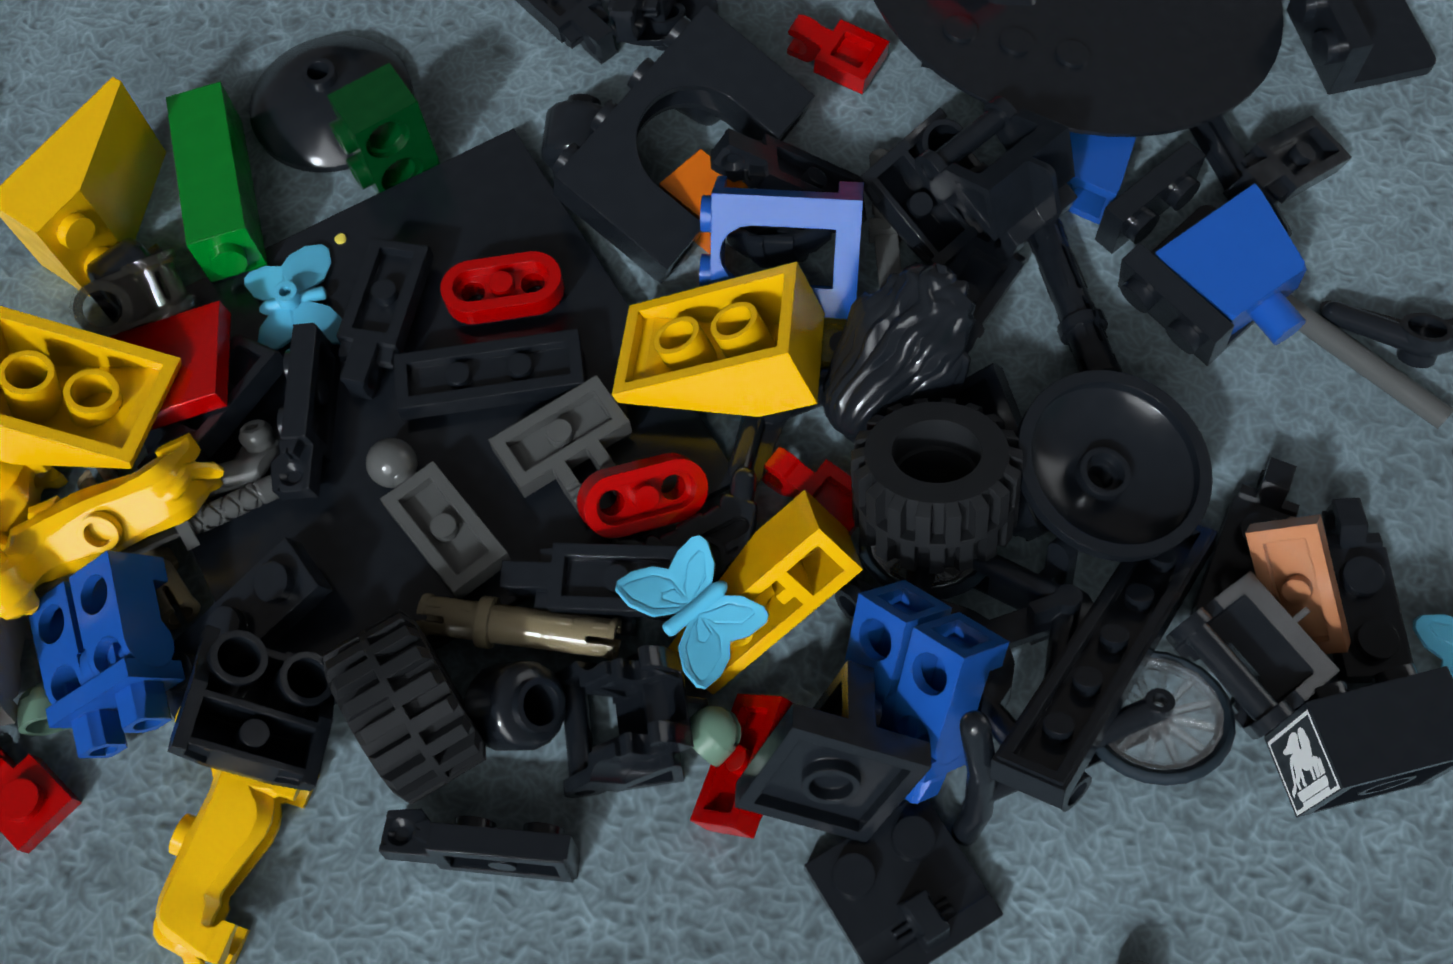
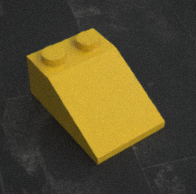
M115 77L109 79L0 185V218L42 266L89 297V293L83 287L90 282L86 272L87 265L123 239H136L166 155L162 144L120 80Z
M798 262L629 305L612 396L616 402L761 417L818 404L825 313Z
M0 306V461L19 465L132 469L182 366L181 358Z

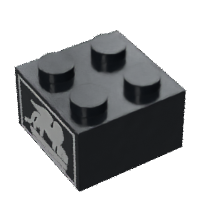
M1410 663L1375 674L1370 678L1373 684L1350 691L1345 681H1337L1315 688L1317 692L1264 737L1296 818L1428 784L1453 770V678L1448 667L1445 666L1418 673L1415 665Z

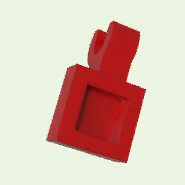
M798 15L788 30V35L794 37V39L787 48V54L805 62L815 60L814 73L863 95L886 59L890 41L840 19L834 30L822 26L811 17Z
M778 447L764 464L767 472L762 477V481L775 492L785 497L795 498L803 490H806L848 530L851 536L857 528L854 525L852 512L851 476L827 459L814 472L792 453L782 447Z
M0 747V832L18 851L29 854L82 802L41 758L29 753L22 761L16 764Z

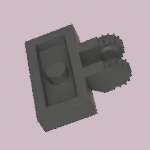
M596 375L488 440L492 450L524 498L556 479L570 503L579 513L577 509V495L582 483L578 482L571 470L588 459L591 460L596 471L616 466L605 449L631 434L632 428L629 419ZM615 490L611 491L615 496L617 495Z

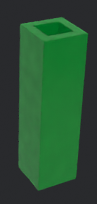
M221 81L166 97L186 246L211 283L268 266L243 123Z

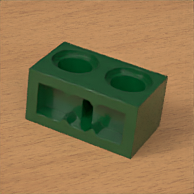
M390 62L327 95L337 117L336 120L329 123V126L345 154L353 153L345 161L362 190L372 186L376 193L379 194L440 164L418 101Z

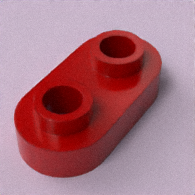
M528 251L460 262L446 272L441 281L440 291L446 308L454 319L465 324H482L541 315L549 312L559 304L563 297L564 281L560 267L554 258L543 252ZM533 286L543 287L536 292L526 293ZM474 295H484L481 300L468 301Z
M665 453L594 472L582 483L579 489L577 509L582 520L595 533L606 538H620L681 522L694 516L706 501L708 481L702 468L686 456L678 453ZM670 475H676L677 483L670 492L662 493L661 485L664 479ZM615 490L617 492L615 503L609 508L601 509L599 505L601 497L606 492Z

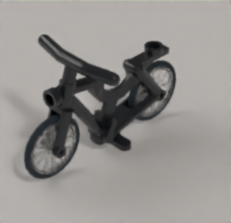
M859 535L858 545L861 560L868 573L880 585L885 586L906 580L952 607L951 614L960 612L1010 641L1002 667L989 672L978 709L966 712L960 719L959 729L967 769L964 806L952 825L951 833L956 843L962 846H969L976 842L992 817L994 801L1018 791L989 778L991 759L995 755L993 738L1001 745L1017 721L1005 708L1011 698L1015 667L1011 648L1028 642L1033 645L1048 639L1044 680L1094 603L1086 592L1073 585L1078 550L1069 546L1058 537L1055 538L1048 545L1045 568L1039 574L998 554L987 562L977 558L974 559L973 568L959 572L955 566L944 567V574H929V567L917 566L915 571L900 568L899 559L894 558L888 562L876 555V545L866 546ZM857 575L835 593V599L839 608L852 621L858 593L874 589ZM974 588L1017 610L989 620L974 610L941 599H948ZM1154 651L1086 769L1104 762L1126 777L1143 783L1164 786L1187 784L1205 777L1221 765L1231 751L1235 738V713L1228 695L1219 682L1204 668L1186 658L1168 652ZM1085 771L1063 809H1061L1063 812L1070 810L1076 805L1088 790L1092 777Z

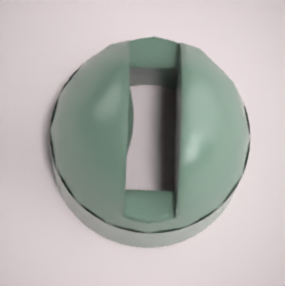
M43 682L28 688L18 700L17 722L18 731L21 734L45 736L71 729L49 728L45 709L52 704L48 700Z
M706 706L690 716L694 744L692 748L708 763L719 767L734 752L741 739V725L736 715L724 707Z

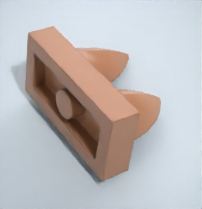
M1321 514L1304 517L1290 516L1287 519L1250 524L1245 534L1257 579L1291 616H1294L1304 607H1308L1311 612L1300 620L1298 624L1325 654L1348 652L1351 639Z

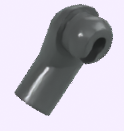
M260 419L252 420L240 428L238 439L242 447L233 460L218 463L224 469L223 477L220 478L223 485L211 492L207 499L228 494L240 488L242 489L246 485L254 484L255 481L265 477L271 468V462L280 454L278 443L281 441L280 436L273 433V428L269 422Z

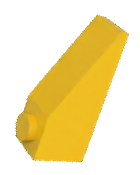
M803 490L754 533L719 579L728 584L725 595L744 596L765 606L770 615L767 623L751 636L730 642V660L721 677L706 688L713 695L863 570L848 530L806 490ZM686 626L669 645V649L678 651V645Z

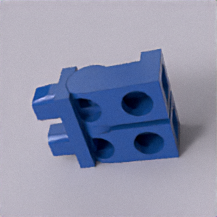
M107 550L69 577L70 582L63 581L40 597L37 611L32 615H28L44 689L49 702L52 704L45 709L49 728H72L79 758L113 757L128 748L125 733H145L156 730L172 720L166 691L185 680L182 662L180 660H171L174 654V640L170 630L161 620L155 591L168 582L163 557Z
M902 580L858 593L844 665L849 660L874 668L875 699L879 700L882 705V717L879 728L930 742L932 767L905 797L910 803L918 804L938 795L948 772L966 765L959 729L960 719L966 712L978 709L989 672L1002 667L1010 641L960 612L951 614L952 607L908 581Z

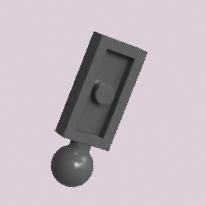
M392 437L379 440L368 451L366 469L375 483L382 487L394 488L380 498L381 502L457 599H463L498 573L502 568V561H511L507 551L433 461L416 473L418 466L417 455L410 444L402 439Z

